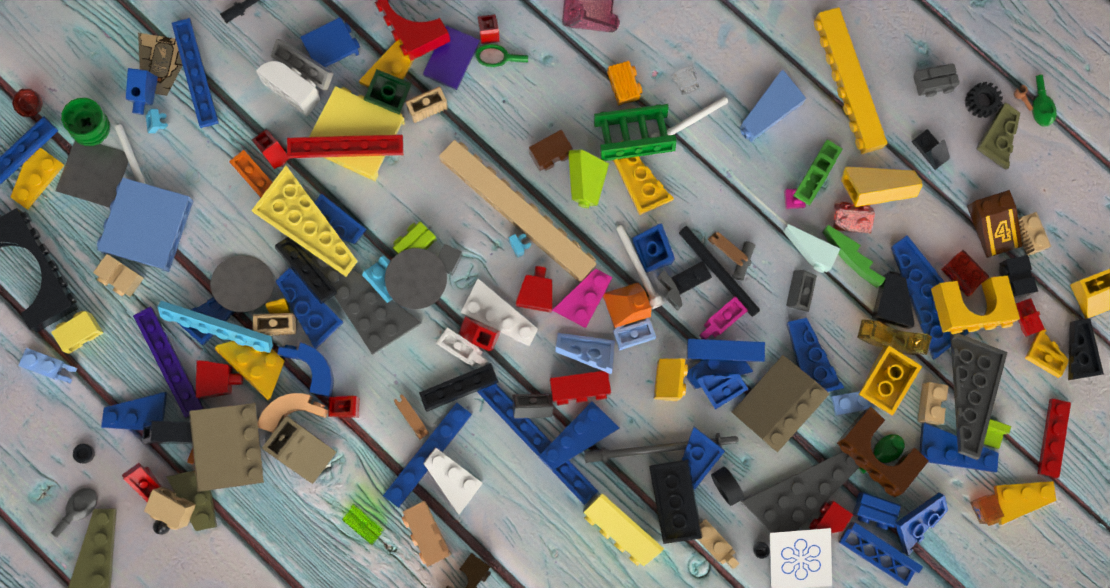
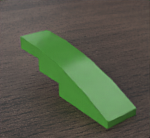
M827 139L793 196L810 206L843 149Z
M830 225L826 226L822 233L831 245L840 248L838 255L843 261L874 287L877 288L882 285L886 278L870 269L873 261L857 252L861 245Z

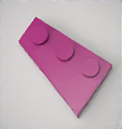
M595 269L552 311L586 328L613 277Z

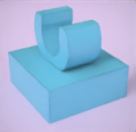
M150 109L145 115L148 133H156L158 129L167 128V123L163 124L160 122V119H165L167 115L164 113L159 114L158 109Z
M516 234L509 237V243L517 258L524 255V249L526 250L531 247V243L524 245L521 242L526 238V234H521L519 238H517Z

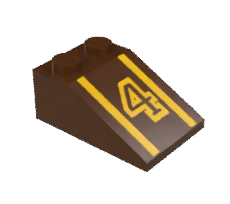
M1010 190L975 200L967 206L986 258L1023 247L1017 208Z

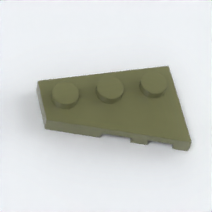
M1007 103L1001 105L976 148L1005 170L1010 167L1009 158L1014 147L1012 143L1014 135L1017 133L1020 112Z

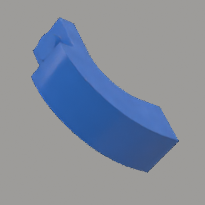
M304 343L299 344L298 350H296V346L285 345V348L279 347L277 354L280 357L301 360L309 365L312 371V382L309 391L311 394L332 397L334 387L333 372L330 364L319 351Z

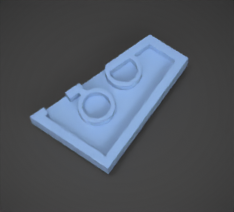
M558 333L555 352L612 374L615 340Z

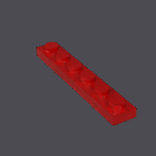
M403 135L287 138L288 158L404 155Z

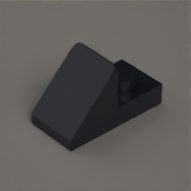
M928 129L912 141L914 146L935 170L950 159L945 140L943 139L941 142H938Z

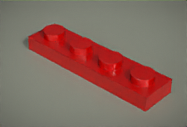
M1053 398L1049 399L1037 474L1052 478L1060 477L1071 408L1070 402Z

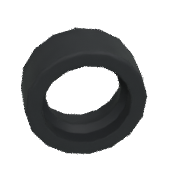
M725 466L711 474L715 486L730 506L744 499V494L739 484Z

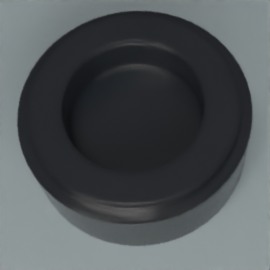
M79 444L73 450V458L78 463H89L95 456L94 448L89 444Z

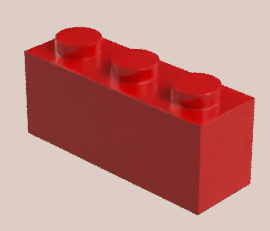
M604 371L553 377L549 380L552 402H557V406L567 405L571 400H576V403L587 402L588 398L593 397L596 400L607 399V395L611 394L609 374Z

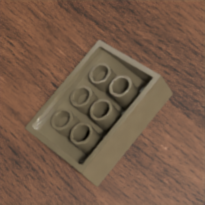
M782 355L735 407L732 413L778 453L830 393Z
M255 403L189 411L197 492L264 483Z

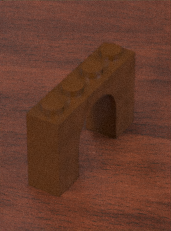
M869 407L858 416L837 441V444L844 453L851 456L855 463L870 475L872 480L878 482L887 494L895 498L907 490L929 460L914 447L906 451L894 466L881 463L872 452L871 439L885 419L872 407Z

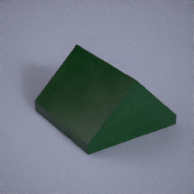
M376 69L364 101L400 114L412 83Z

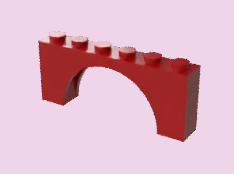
M376 0L374 2L378 11L384 13L383 19L387 27H392L391 33L393 38L401 43L399 47L404 56L407 55L410 61L450 42L449 33L440 18L427 22L410 21L398 15L389 5V0Z

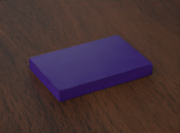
M446 26L450 42L434 49L423 72V76L457 90L478 48L480 40Z

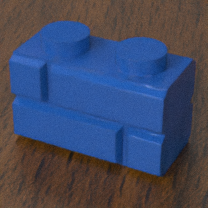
M859 492L853 515L857 516V520L869 524V521L877 523L876 527L888 530V527L895 528L901 505Z

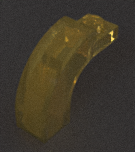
M861 320L857 336L860 340L880 348L891 346L900 353L908 355H927L932 337L929 334L896 330L873 320Z

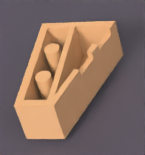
M426 501L403 511L404 516L402 520L406 528L410 527L412 531L410 536L414 545H418L420 549L419 556L423 564L426 563L428 567L451 555Z

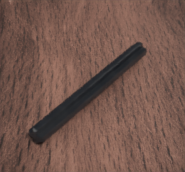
M687 226L682 228L679 232L680 236L729 292L738 298L748 310L747 312L750 316H755L760 311L759 307Z

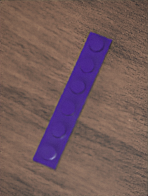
M150 306L133 315L184 417H190L189 411L204 409L200 399L196 398V391L153 307Z

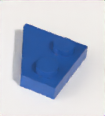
M738 372L695 377L715 409L748 390Z

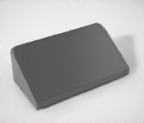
M795 270L786 306L809 312L817 276L805 270Z
M512 394L514 418L552 417L554 406L551 394Z

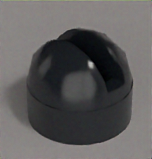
M156 520L153 523V530L158 535H164L169 532L170 528L167 527L166 523H163L158 531L157 529L162 522L160 520Z
M757 542L753 547V553L757 558L764 559L769 555L770 549L766 543ZM757 547L765 548V551H764V550H757L756 548H757Z

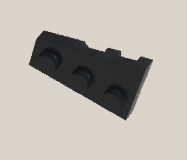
M1091 319L1070 322L1068 381L1104 375Z

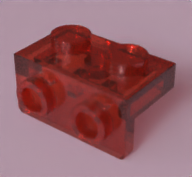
M849 202L835 203L834 229L837 231L872 233L875 211L870 205L855 207V205Z
M961 250L952 257L941 269L952 281H958L959 289L967 297L973 294L989 278V275L964 250Z

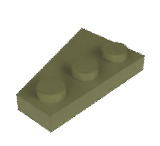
M195 470L166 476L176 496L179 498L183 497L196 504L190 518L195 531L217 527L211 490L197 492Z

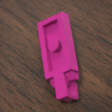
M735 296L704 324L706 330L699 335L700 338L707 339L711 335L716 338L748 310Z

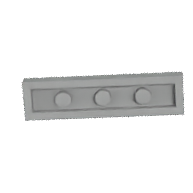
M276 39L271 57L285 64L290 69L294 67L301 73L303 78L310 79L320 89L328 90L334 74L332 71L284 40Z

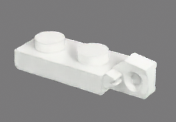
M448 327L436 343L472 367L475 363L480 367L488 364V361L481 357L483 352L477 346L471 344Z

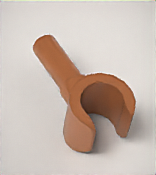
M1022 85L1020 87L1021 92L1016 88L1014 96L1017 99H1022L1028 110L1031 111L1033 107L1026 96L1028 88Z

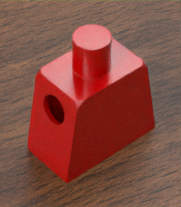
M535 266L534 276H525L516 300V307L548 313L552 312V279L545 278L547 268Z
M197 360L196 398L208 399L232 394V385H243V376L240 373H232L233 368L228 364Z

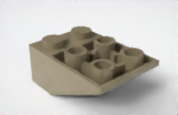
M288 416L283 419L262 447L263 450L311 484L317 480L337 453Z

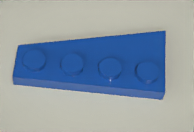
M290 268L276 280L277 285L315 349L344 323L325 303L320 304Z

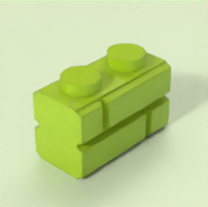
M419 221L417 224H411L407 229L408 233L404 237L399 236L393 242L394 246L392 248L396 254L412 248L427 250L437 239Z

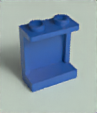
M341 17L300 37L311 59L324 67L354 53L356 56L359 55L358 48H360V45L356 38L352 39L349 34L352 32L347 22L343 23Z

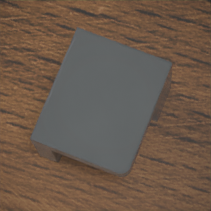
M444 244L438 257L444 264L446 273L453 276L463 255L461 251Z

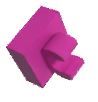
M785 189L786 209H803L806 207V203L793 196L797 189Z

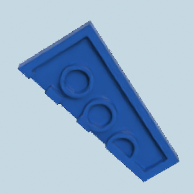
M803 318L787 322L798 367L827 392L843 389L844 386L839 381L835 369L827 359L824 349L820 346L808 319Z
M592 401L538 458L553 471L592 445L619 430L620 427Z
M922 423L919 452L929 460L928 463L997 472L998 452L983 447L979 459L976 460L958 453L956 435L927 423Z

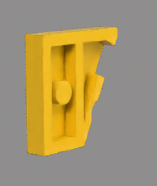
M1046 329L1037 332L1025 359L1057 378L1061 377L1069 362L1068 358L1059 350V346L1055 341L1051 342L1045 334Z

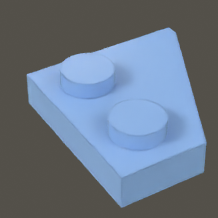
M649 318L617 327L613 331L619 351L656 339Z

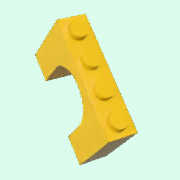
M1008 275L991 277L981 283L987 304L984 316L976 315L967 309L962 300L958 281L939 283L931 288L942 332L957 334L963 330L974 332L980 328L990 330L1000 325L1002 328L1013 326V322L1019 320L1020 317Z

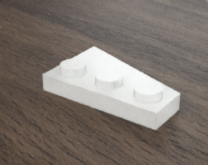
M436 447L423 463L457 514L460 515L483 483Z

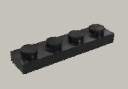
M287 237L275 245L277 252L320 304H323L337 294L334 286L299 244Z
M490 363L421 391L419 394L426 412L499 383L493 365Z

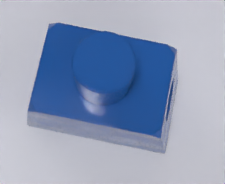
M128 68L126 100L133 103L132 113L144 115L145 105L152 106L154 102L158 77L147 70Z

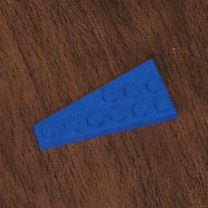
M907 235L893 245L891 250L901 276L906 278L912 306L934 360L951 347V332H942L931 288L944 281ZM963 330L959 334L966 336L970 332Z

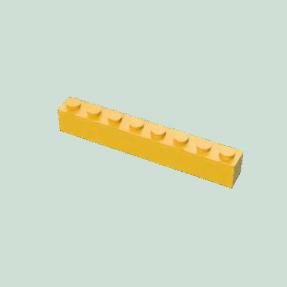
M840 7L820 12L814 20V27L819 32L821 47L825 49L826 61L831 66L832 79L837 83L838 96L843 100L844 113L849 117L850 130L855 134L856 147L860 150L861 154L883 149L887 144V140Z

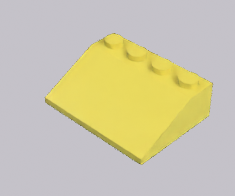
M599 494L583 512L586 515L584 519L592 526L594 524L601 528L599 532L606 539L611 537L615 541L614 546L622 553L624 550L631 555L629 559L637 566L639 564L645 566L664 550L659 543L604 494Z

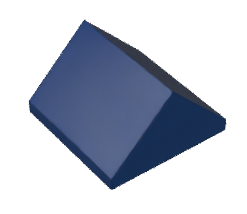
M662 223L632 238L646 273L672 265L675 257Z

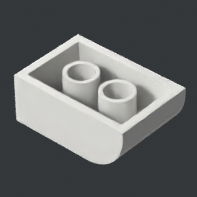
M270 61L264 63L256 70L265 86L306 117L321 101L318 94L319 91L315 88V83L308 78L306 80L303 79L301 73L294 67L290 69L281 62Z

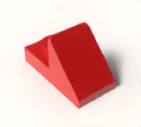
M140 463L122 474L123 479L146 502H148L152 490L162 487L149 467L144 468Z

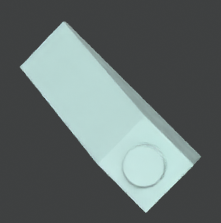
M790 224L784 228L783 232L806 261L814 266L813 268L816 271L823 273L828 272L832 268L840 248Z

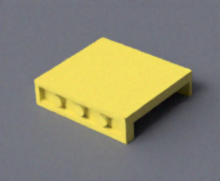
M335 86L309 137L396 135L401 124L404 125L405 121L401 113L397 114L364 101L365 96H356L345 87L338 88ZM385 156L323 158L376 181L378 170Z

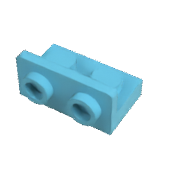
M383 255L377 263L365 270L362 276L388 303L392 298L386 289L385 273L391 260Z

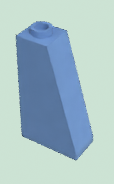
M784 70L778 74L740 126L742 136L745 139H749L750 142L781 121L806 100V97Z

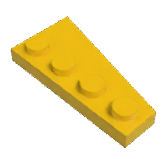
M398 40L359 80V83L369 88L376 69L404 80L414 60L410 61L407 55L404 56L399 47L401 43Z
M639 156L613 160L639 215L674 200L672 195L665 190L662 183L651 173L652 171L640 160Z

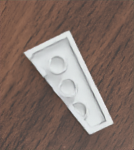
M477 279L461 314L501 331L502 334L530 347L538 328L482 281Z

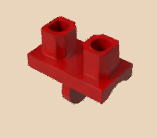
M1031 298L1016 303L1020 317L1018 321L1025 337L1045 330L1039 317L1041 314L1039 311L1037 312Z

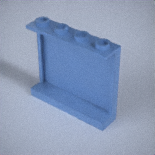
M122 178V181L118 183L116 188V198L110 205V215L104 222V232L97 241V250L103 254H111L170 272L193 200L183 194Z

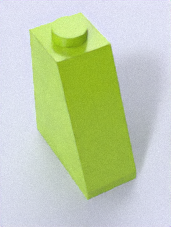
M582 149L569 151L571 198L578 203V206L589 208V206H598L609 163Z

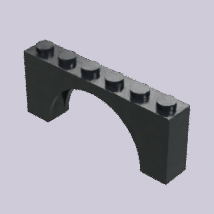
M16 208L0 217V248L8 246L25 248L34 255L39 263L42 276L39 293L34 302L25 311L20 313L29 330L37 333L78 309L75 304L77 299L72 292L69 293L67 290V281L58 274L57 270H59V267L54 260L49 258L48 254H50V251L44 243L40 242L39 238L41 236L35 227L32 228L30 224L32 220L28 213Z

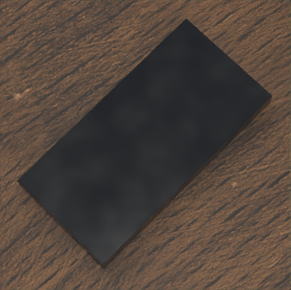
M685 459L650 465L649 469L663 544L702 539L703 535L689 460Z

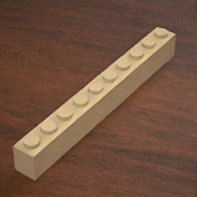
M454 140L439 155L440 161L581 283L595 269L597 265L596 259L588 252L585 254L581 250L580 244L575 240H569L564 230L554 227L552 225L553 221L546 215L543 217L539 214V209L532 203L528 204L524 200L525 197L519 191L514 192L510 188L511 185L502 178L500 180L496 176L497 173L490 166H484L479 156L469 153V149L464 143H458Z

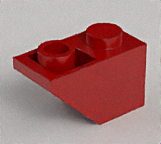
M465 316L458 334L471 344L491 351L494 349L501 331Z
M835 501L825 502L820 508V516L818 519H813L809 528L810 530L831 528V533L841 532L845 529L853 514Z

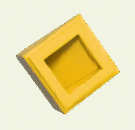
M284 298L267 302L266 304L269 314L291 313L289 304Z

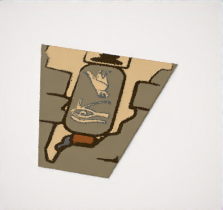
M138 33L140 70H147L156 75L158 80L155 94L167 96L183 66L176 39Z

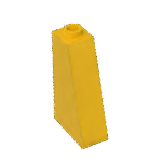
M845 167L841 178L855 207L917 197L922 188V180L918 177L915 170Z

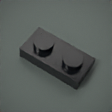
M703 261L671 277L680 295L712 278Z

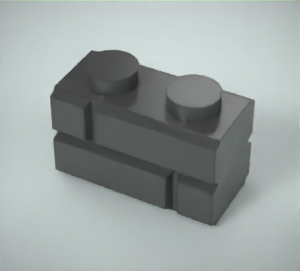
M955 64L918 70L913 77L918 95L932 97L937 92L943 91V94L953 92L960 83L956 74Z

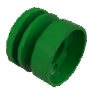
M89 98L71 100L65 105L61 113V121L64 128L81 145L95 146L100 144L107 138L110 132L108 117L102 108Z

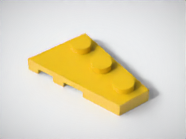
M42 148L38 149L23 163L10 197L28 210L64 167V164Z
M1054 481L994 486L999 525H1003L1056 501Z

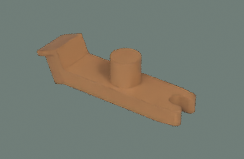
M715 232L708 238L712 245L715 244L738 265L743 266L742 259L748 261V257L719 232Z
M400 395L402 401L398 402L397 399H394L395 405L420 440L428 435L429 432L407 399Z

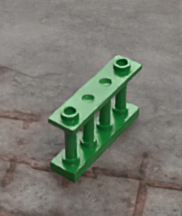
M668 104L595 113L594 128L601 127L605 143L600 145L601 160L608 161L674 152L676 150V136L667 134L664 118L668 117ZM656 119L660 137L650 138L646 121ZM638 122L642 139H630L627 123ZM620 124L623 142L612 143L609 126Z

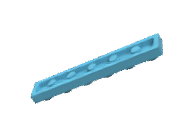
M161 301L158 305L160 317L165 321H174L184 327H192L202 333L216 335L223 340L228 339L242 346L253 347L260 352L270 353L273 348L271 336Z

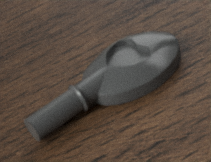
M83 488L75 492L66 505V516L62 518L51 534L58 537L72 520H81L90 515L97 504L98 497L96 492L90 488Z

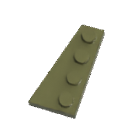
M116 509L93 510L68 588H111Z

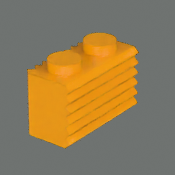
M630 61L609 66L607 74L617 105L639 100L640 94H642V87L640 83L636 82L635 77L637 73L635 66H631Z

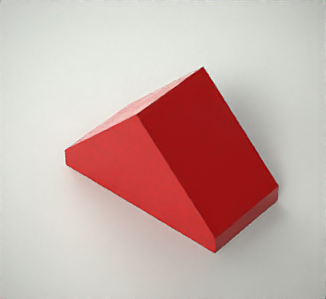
M496 14L477 16L481 44L499 42V27Z
M357 396L329 397L328 417L359 418L360 398Z

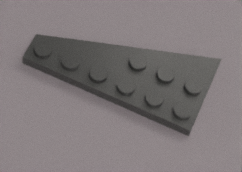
M314 256L311 258L337 290L335 298L372 355L421 324L420 321L393 300L387 303L371 284L354 269L345 277L318 257Z

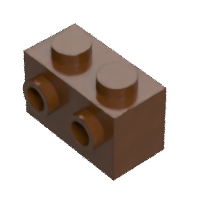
M561 129L530 146L528 153L539 171L543 169L547 171L555 166L554 163L569 159V151L573 150Z

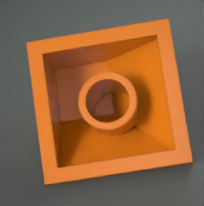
M639 282L605 292L603 295L614 328L651 317V305L645 290Z

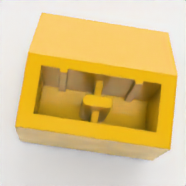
M1110 269L1070 284L1085 319L1110 310Z
M659 359L657 361L654 399L677 402L683 395L685 396L686 384H683V378L687 376L688 364H685V359Z

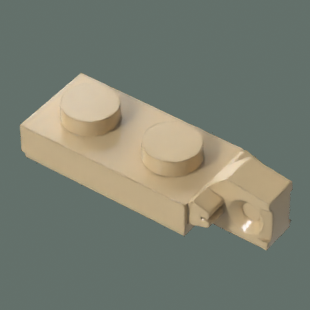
M704 519L700 523L703 538L697 540L717 562H720L722 565L726 562L732 569L736 568L740 563L732 556L735 554V551L718 531Z

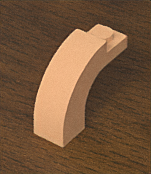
M303 393L286 394L272 401L264 409L257 422L258 428L273 433L283 419L293 412L307 411L326 418L328 410L324 409V404L315 401L311 404L313 399L311 395Z

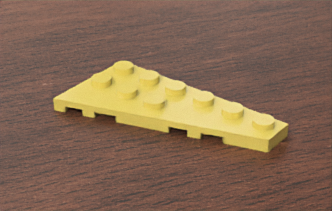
M285 166L251 211L347 277L358 261L289 168Z

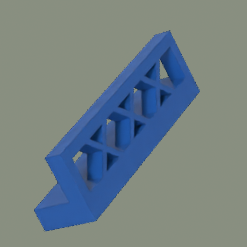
M850 522L839 540L840 544L904 586H908L913 575L920 573L923 568L922 565L856 522ZM850 532L857 536L859 544L850 545L846 542ZM864 545H872L875 555H865ZM885 555L890 557L892 566H882L880 557ZM904 566L910 570L905 579L898 576V567Z

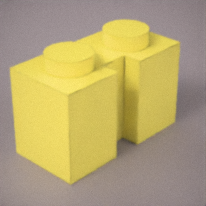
M80 311L74 314L73 319L58 324L55 327L56 329L51 332L62 351L68 354L82 347L85 342L91 341L103 334L94 316L87 311Z

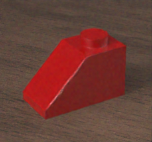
M267 129L252 139L253 143L274 169L283 166L290 159L279 142Z

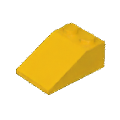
M886 346L882 348L874 361L858 395L893 416L922 366L891 346Z

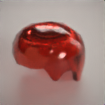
M29 88L20 89L14 95L12 105L20 116L33 117L41 111L43 102L41 96Z

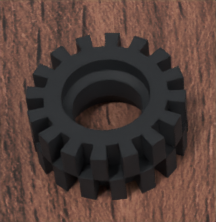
M980 82L975 85L965 98V101H968L965 104L966 107L970 106L968 111H973V116L978 114V118L983 116L987 118L993 115L1003 103L1000 102L1003 100V96H999L1002 93L1001 90L996 91L999 87L995 86L993 88V83L991 82L988 85L987 82L982 84ZM985 94L990 99V104L988 106L981 105L978 101V95Z

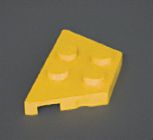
M235 341L215 346V350L268 401L271 399L285 362L273 349L270 353L260 352L253 347L239 345Z

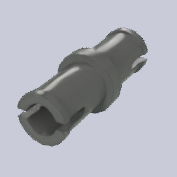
M744 242L742 252L748 257V261L742 259L743 266L736 265L732 275L734 279L744 280L747 268L752 262L750 259L756 246L754 243Z

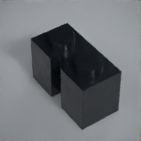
M1028 255L1006 259L999 263L1000 275H1008L1014 298L1038 292L1035 278L1031 275L1030 270H1032Z

